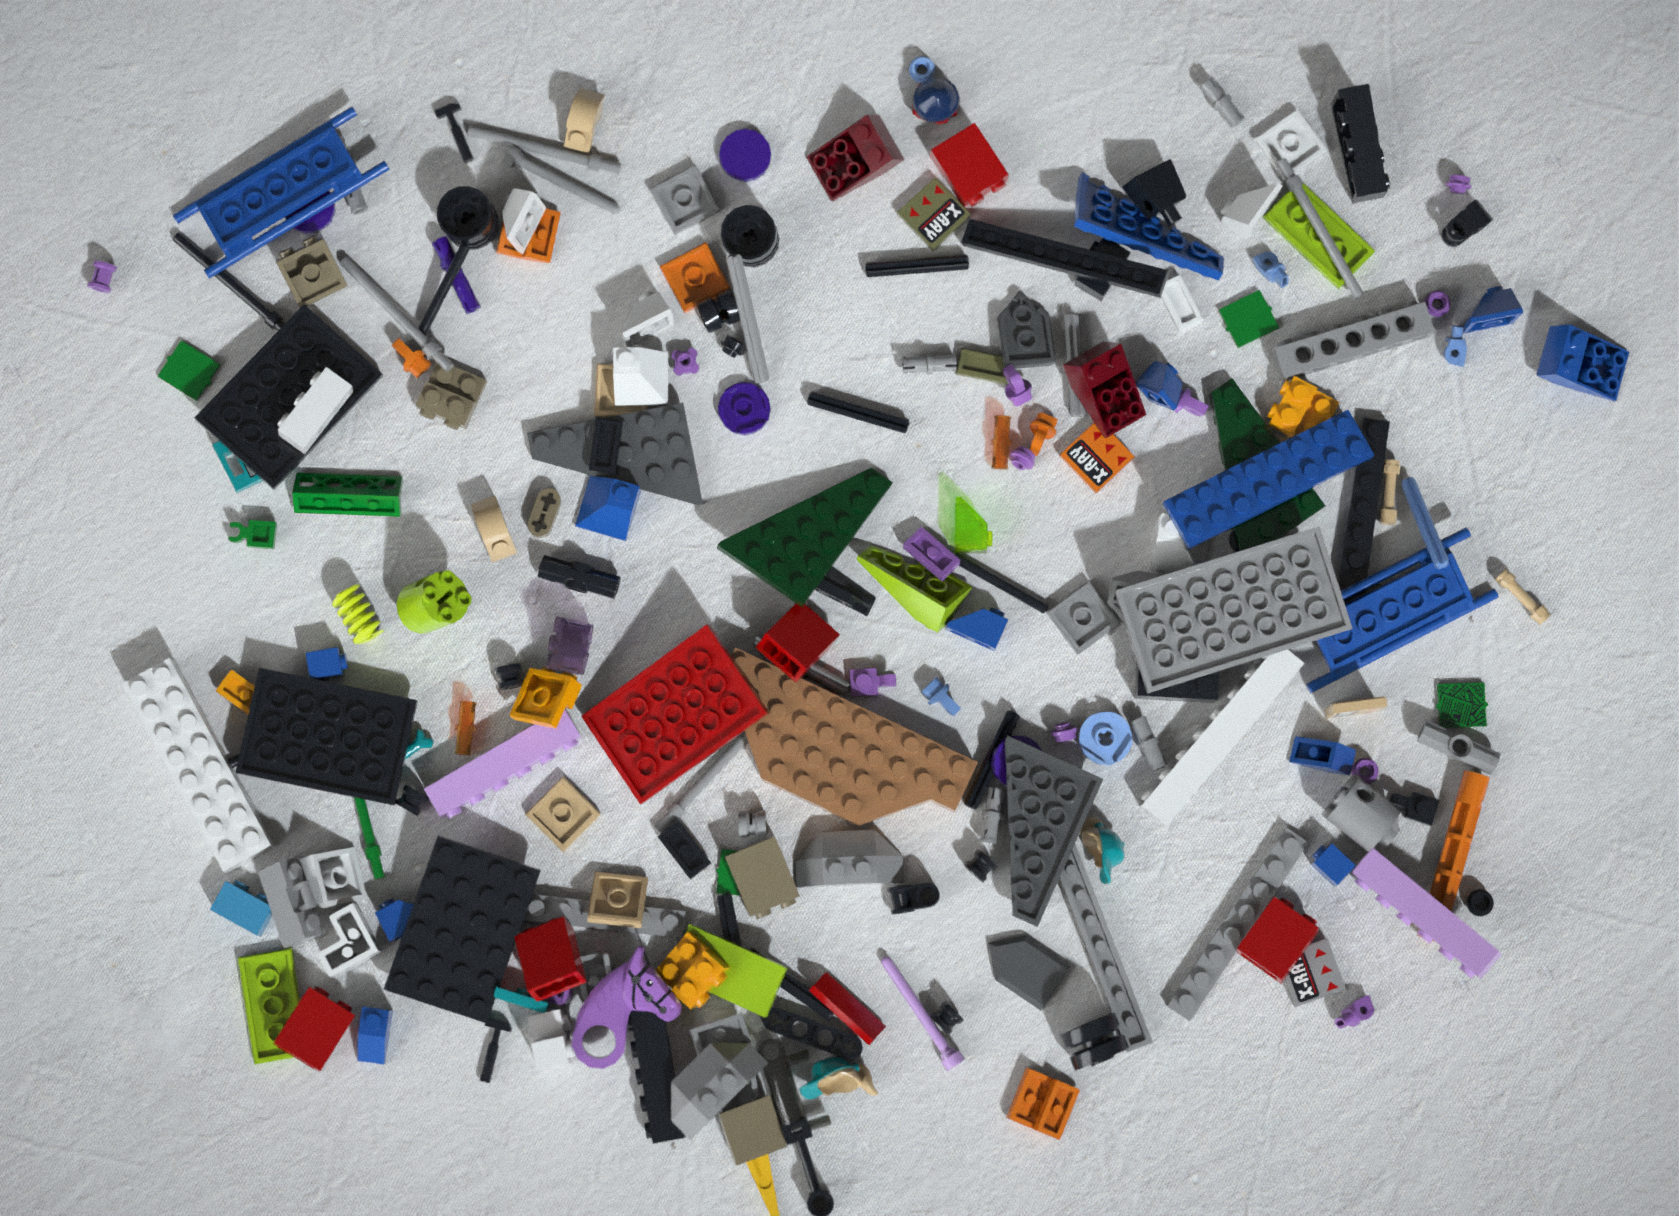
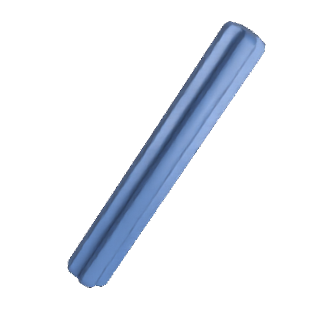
M1413 477L1403 479L1401 487L1436 569L1445 568L1449 565V559L1416 480Z

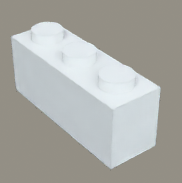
M327 367L322 373L318 371L310 381V385H312L306 394L304 392L300 393L293 404L296 407L290 414L285 413L277 424L279 426V436L304 454H306L353 393L352 385Z

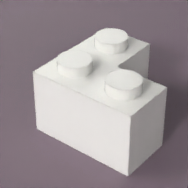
M352 903L329 916L341 940L317 954L329 977L335 978L382 951L357 904Z
M559 1009L528 1016L536 1070L572 1063L571 1057H575L576 1054L572 1047V1040L568 1041L566 1030H570L568 1015L562 1014V1010Z

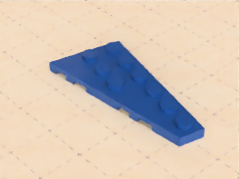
M1084 172L1080 174L1077 184L1074 227L1084 232L1101 236L1108 241L1125 245L1132 250L1149 254L1156 259L1173 263L1180 268L1200 273L1204 277L1220 280L1224 269L1223 256L1198 241L1190 242L1180 235L1182 231L1173 227L1170 230L1159 223L1161 219L1157 216L1150 220L1146 219L1134 202L1127 198L1118 199L1109 192V187L1104 184L1098 187L1088 180L1089 175Z

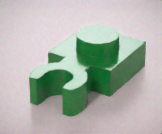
M249 520L248 527H244L239 522L230 523L231 528H238L240 530L237 537H228V540L232 543H240L243 540H247L246 546L249 548L275 550L276 522Z

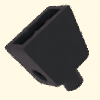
M1171 159L1135 176L1122 186L1146 219L1150 220L1162 214L1168 226L1182 219L1175 206L1186 199V193Z

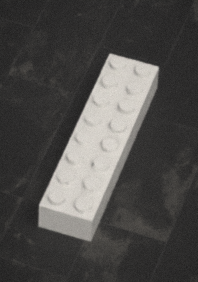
M167 658L122 683L222 871L230 873L275 848V844L237 774L230 765L225 752L176 662L171 658Z

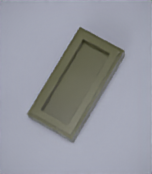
M961 348L956 375L1003 385L1008 384L1003 372V356Z

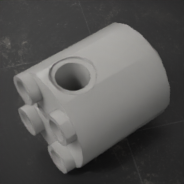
M1354 773L1345 784L1347 789L1342 786L1332 798L1335 804L1330 803L1321 815L1367 852L1372 850L1377 844L1388 846L1400 831L1398 817L1402 810Z

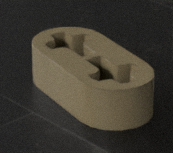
M546 488L540 491L528 520V529L536 538L548 536L554 526L561 506L560 495L554 489ZM549 494H552L556 503L555 505L550 504L546 512L544 511L545 502L542 499L543 497L548 498ZM545 515L544 524L547 528L536 532V527L533 523L539 522L541 516Z

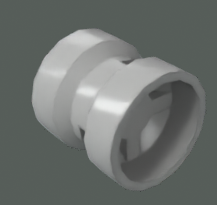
M739 811V838H748L750 835H756L758 838L766 837V811H757L755 814Z

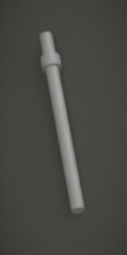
M471 125L468 129V136L507 146L513 145L519 149L582 164L594 171L601 169L620 174L622 164L602 159L600 155L591 154L589 156Z
M1286 158L1280 160L1276 164L1286 179L1285 184L1290 192L1293 191L1355 299L1359 298L1364 293L1304 191L1299 175H1295Z
M348 257L341 260L340 265L423 348V353L429 359H434L446 372L453 368L454 364L441 352L442 348L435 341H430Z
M745 731L736 738L677 803L674 801L667 808L668 812L654 826L661 834L676 818L679 820L685 814L684 810L745 746L748 742Z

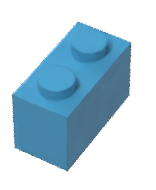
M235 880L233 884L225 881L210 910L249 932L262 936L273 916L267 897L261 893L254 896L247 892L249 886L238 880Z

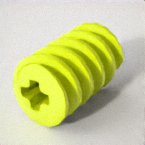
M359 584L344 589L335 596L332 602L334 608H340L337 612L338 616L345 617L342 621L343 625L351 626L347 631L348 634L356 635L353 639L354 644L366 643L384 632V630H376L381 623L380 620L371 621V618L376 614L375 611H365L371 605L370 602H360L365 594L355 593L360 587Z

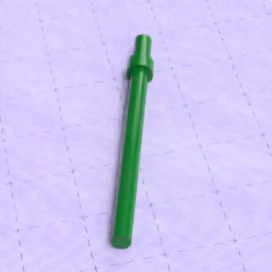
M354 798L366 845L364 849L366 860L370 861L374 880L384 878L385 875L380 860L382 853L380 845L376 844L366 801Z

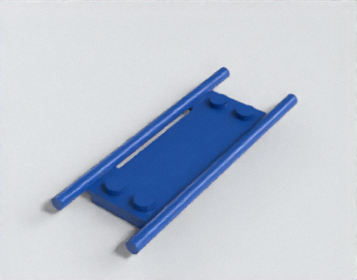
M353 106L173 214L174 219L179 224L200 211L218 245L226 255V257L204 269L209 279L390 170L386 162L382 161L361 174L341 140L336 128L358 115ZM330 189H334L330 194L253 240L252 237Z
M1467 527L1441 539L1449 559L1447 567L1436 569L1426 547L1341 590L1343 600L1345 601L1418 563L1421 565L1345 604L1353 629L1316 640L1330 672L1306 684L1310 693L1499 598L1497 591L1493 588L1473 599L1455 557L1449 550V547L1471 537Z

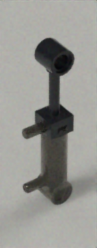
M766 1039L759 1045L758 1052L768 1062L763 1068V1072L786 1144H796L811 1190L807 1200V1209L813 1216H828L833 1211L834 1200L832 1195L820 1186L805 1139L813 1137V1130L831 1125V1120L827 1114L808 1121L790 1067L810 1060L809 1052L805 1049L786 1055L785 1048L780 1041ZM769 1044H774L779 1049V1056L775 1060H768L764 1056V1048ZM824 1196L827 1198L828 1207L824 1211L814 1209L812 1202L815 1197Z

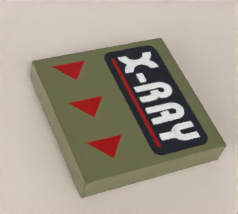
M936 177L897 211V215L932 251L971 217V214Z

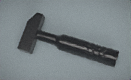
M450 103L434 110L438 120L446 116L448 117L452 135L464 163L473 161L474 158L461 126L457 124L453 113L462 110L461 106Z
M488 1018L485 1026L495 1029L492 1041L488 1044L479 1080L486 1083L491 1081L499 1049L498 1041L501 1030L512 1032V1027L507 1022Z

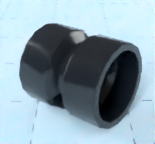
M731 288L717 293L714 299L709 296L696 301L697 308L708 333L721 329L723 323L731 325L740 321Z

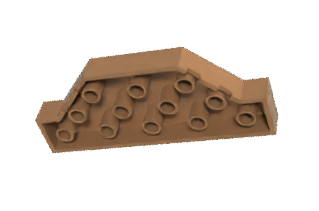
M735 647L731 657L769 711V714L745 730L763 782L858 827L927 802H932L953 813L955 812L978 764L977 761L802 678L795 683L778 667Z

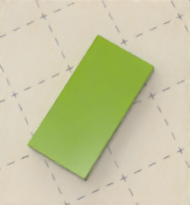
M1303 183L1304 191L1352 274H1354L1375 253V250ZM1288 190L1262 218L1339 290L1345 283L1344 279L1293 191L1290 192Z
M689 924L685 934L691 931L730 966L725 972L727 975L725 981L718 988L713 986L709 992L762 1017H768L788 967L698 926Z
M293 948L238 957L254 1065L294 1058L272 1044L300 1001Z

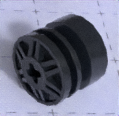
M458 186L449 190L440 199L437 207V221L441 230L457 247L464 244L471 248L470 250H478L487 246L495 238L499 229V216L495 207L479 189L470 186ZM469 217L474 221L472 225L468 224L467 219Z
M744 205L735 208L727 214L722 223L721 238L723 245L729 255H741L744 267L755 268L765 265L775 256L779 248L780 237L774 220L767 211L758 206ZM752 233L755 234L757 241L754 240L751 244H748L746 236L751 237Z

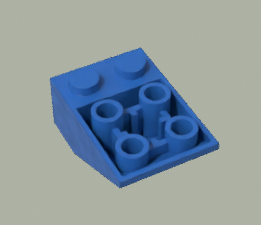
M1570 324L1550 326L1536 376L1559 386L1616 401L1629 351Z

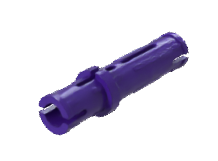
M444 236L432 242V245L440 258L442 270L447 272L455 253L447 236ZM461 267L452 286L462 303L465 313L470 314L480 309L481 305L476 299Z

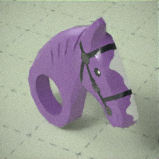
M641 945L636 948L629 961L608 973L593 988L578 1012L573 1032L572 1047L577 1059L588 1067L604 1069L619 1060L625 1051L630 1011H649L655 1013L666 1022L674 1020L681 1013L682 1004L660 975L643 959L645 947ZM595 1025L608 1027L616 1038L614 1050L603 1057L589 1054L583 1044L585 1031Z

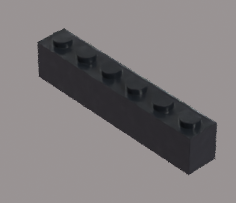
M632 1010L628 1018L627 1028L628 1031H633L635 1041L630 1042L632 1057H638L639 1068L635 1069L637 1085H643L644 1095L640 1096L642 1112L647 1111L649 1122L644 1123L647 1139L652 1138L653 1144L686 1138V1135L671 1121V1081L676 1077L666 1021L649 1011Z

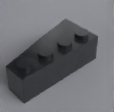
M1369 84L1338 89L1331 102V109L1352 202L1354 204L1384 198L1388 192L1387 189L1390 188L1388 174L1384 173V154L1379 144V134L1375 121Z

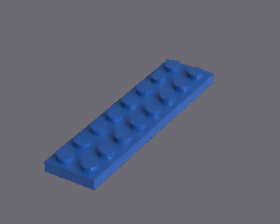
M1346 410L1165 500L1163 506L1189 550L1373 458L1374 453L1350 411Z

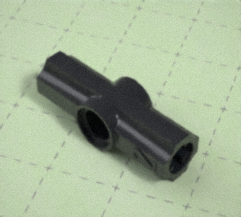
M547 555L543 556L538 571V578L562 584L564 587L577 592H590L611 599H615L621 580L620 576L595 570L593 566L577 561L568 562Z

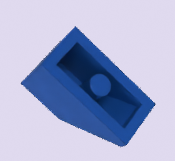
M1154 361L1135 381L1137 388L1150 402L1172 411L1178 407L1183 384L1176 376L1178 371L1168 362L1163 364Z
M990 608L989 611L982 609L948 622L946 630L995 651L1008 619L1004 618L1005 613L995 608Z
M1295 736L1289 762L1328 773L1350 776L1356 750L1338 742Z
M392 898L379 905L380 910L375 912V915L390 942H394L402 937L413 904L401 900L394 901Z
M362 1007L358 1031V1061L385 1065L393 1016L392 1010Z

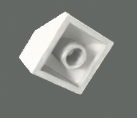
M1276 183L1240 194L1234 202L1229 199L1221 210V213L1224 214L1221 223L1247 240L1277 198L1282 185Z
M513 188L511 194H507L503 200L502 216L507 239L519 253L523 254L546 210V206L536 193Z
M659 291L654 294L653 292L645 293L638 298L639 302L635 303L622 332L627 347H631L674 325L672 312Z
M614 347L613 378L615 406L668 405V352L641 347Z
M1161 513L1158 518L1150 570L1172 573L1204 563L1206 561L1209 540L1188 550L1169 514Z
M355 847L312 854L297 860L303 870L302 876L304 881H309L315 901L321 908L368 899Z

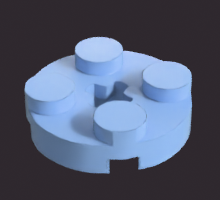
M1099 712L1088 717L1082 724L1079 731L1078 745L1084 756L1091 762L1098 765H1112L1121 761L1130 751L1132 733L1128 722L1122 716L1114 712ZM1108 731L1111 733L1110 739L1112 743H1106L1103 746L1099 743L1101 739L1098 735L1099 733L1105 734Z

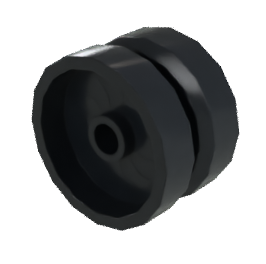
M1114 1012L1060 1035L1065 1048L1071 1049L1079 1045L1083 1046V1049L1074 1052L1069 1058L1075 1071L1089 1065L1095 1066L1113 1058L1115 1054L1129 1048L1124 1035L1117 1034L1109 1038L1105 1035L1116 1030L1120 1025Z

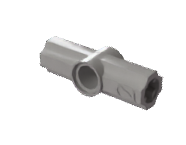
M1428 720L1422 726L1417 742L1447 755L1451 760L1461 761L1489 775L1496 768L1501 754L1472 741L1466 735L1457 734ZM1456 740L1464 745L1465 749L1461 755L1453 750V743Z

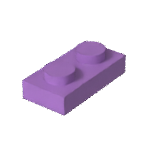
M922 526L903 544V549L940 581H943L960 565V559Z

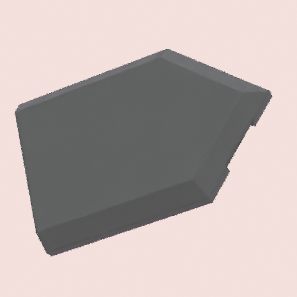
M1021 291L1014 296L1008 306L997 317L1004 368L1010 364L1015 369L1054 365L1057 361L1049 313L1027 299L1028 297Z
M1026 935L988 943L995 980L1041 1011L1068 971L1070 965Z

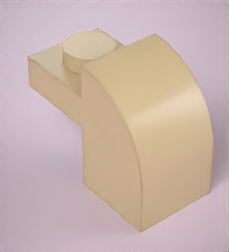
M579 88L569 111L564 147L586 153L591 151L595 127L601 118L605 94Z
M496 495L470 504L491 561L495 562L516 554L515 545Z

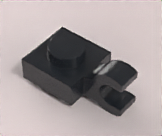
M1412 792L1411 798L1395 793L1391 795L1390 799L1397 807L1406 810L1404 818L1427 826H1432L1440 801L1417 792Z

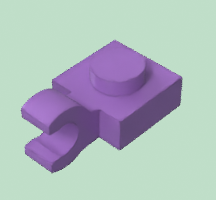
M876 668L850 670L852 697L878 696V687L897 686L895 674L877 676Z

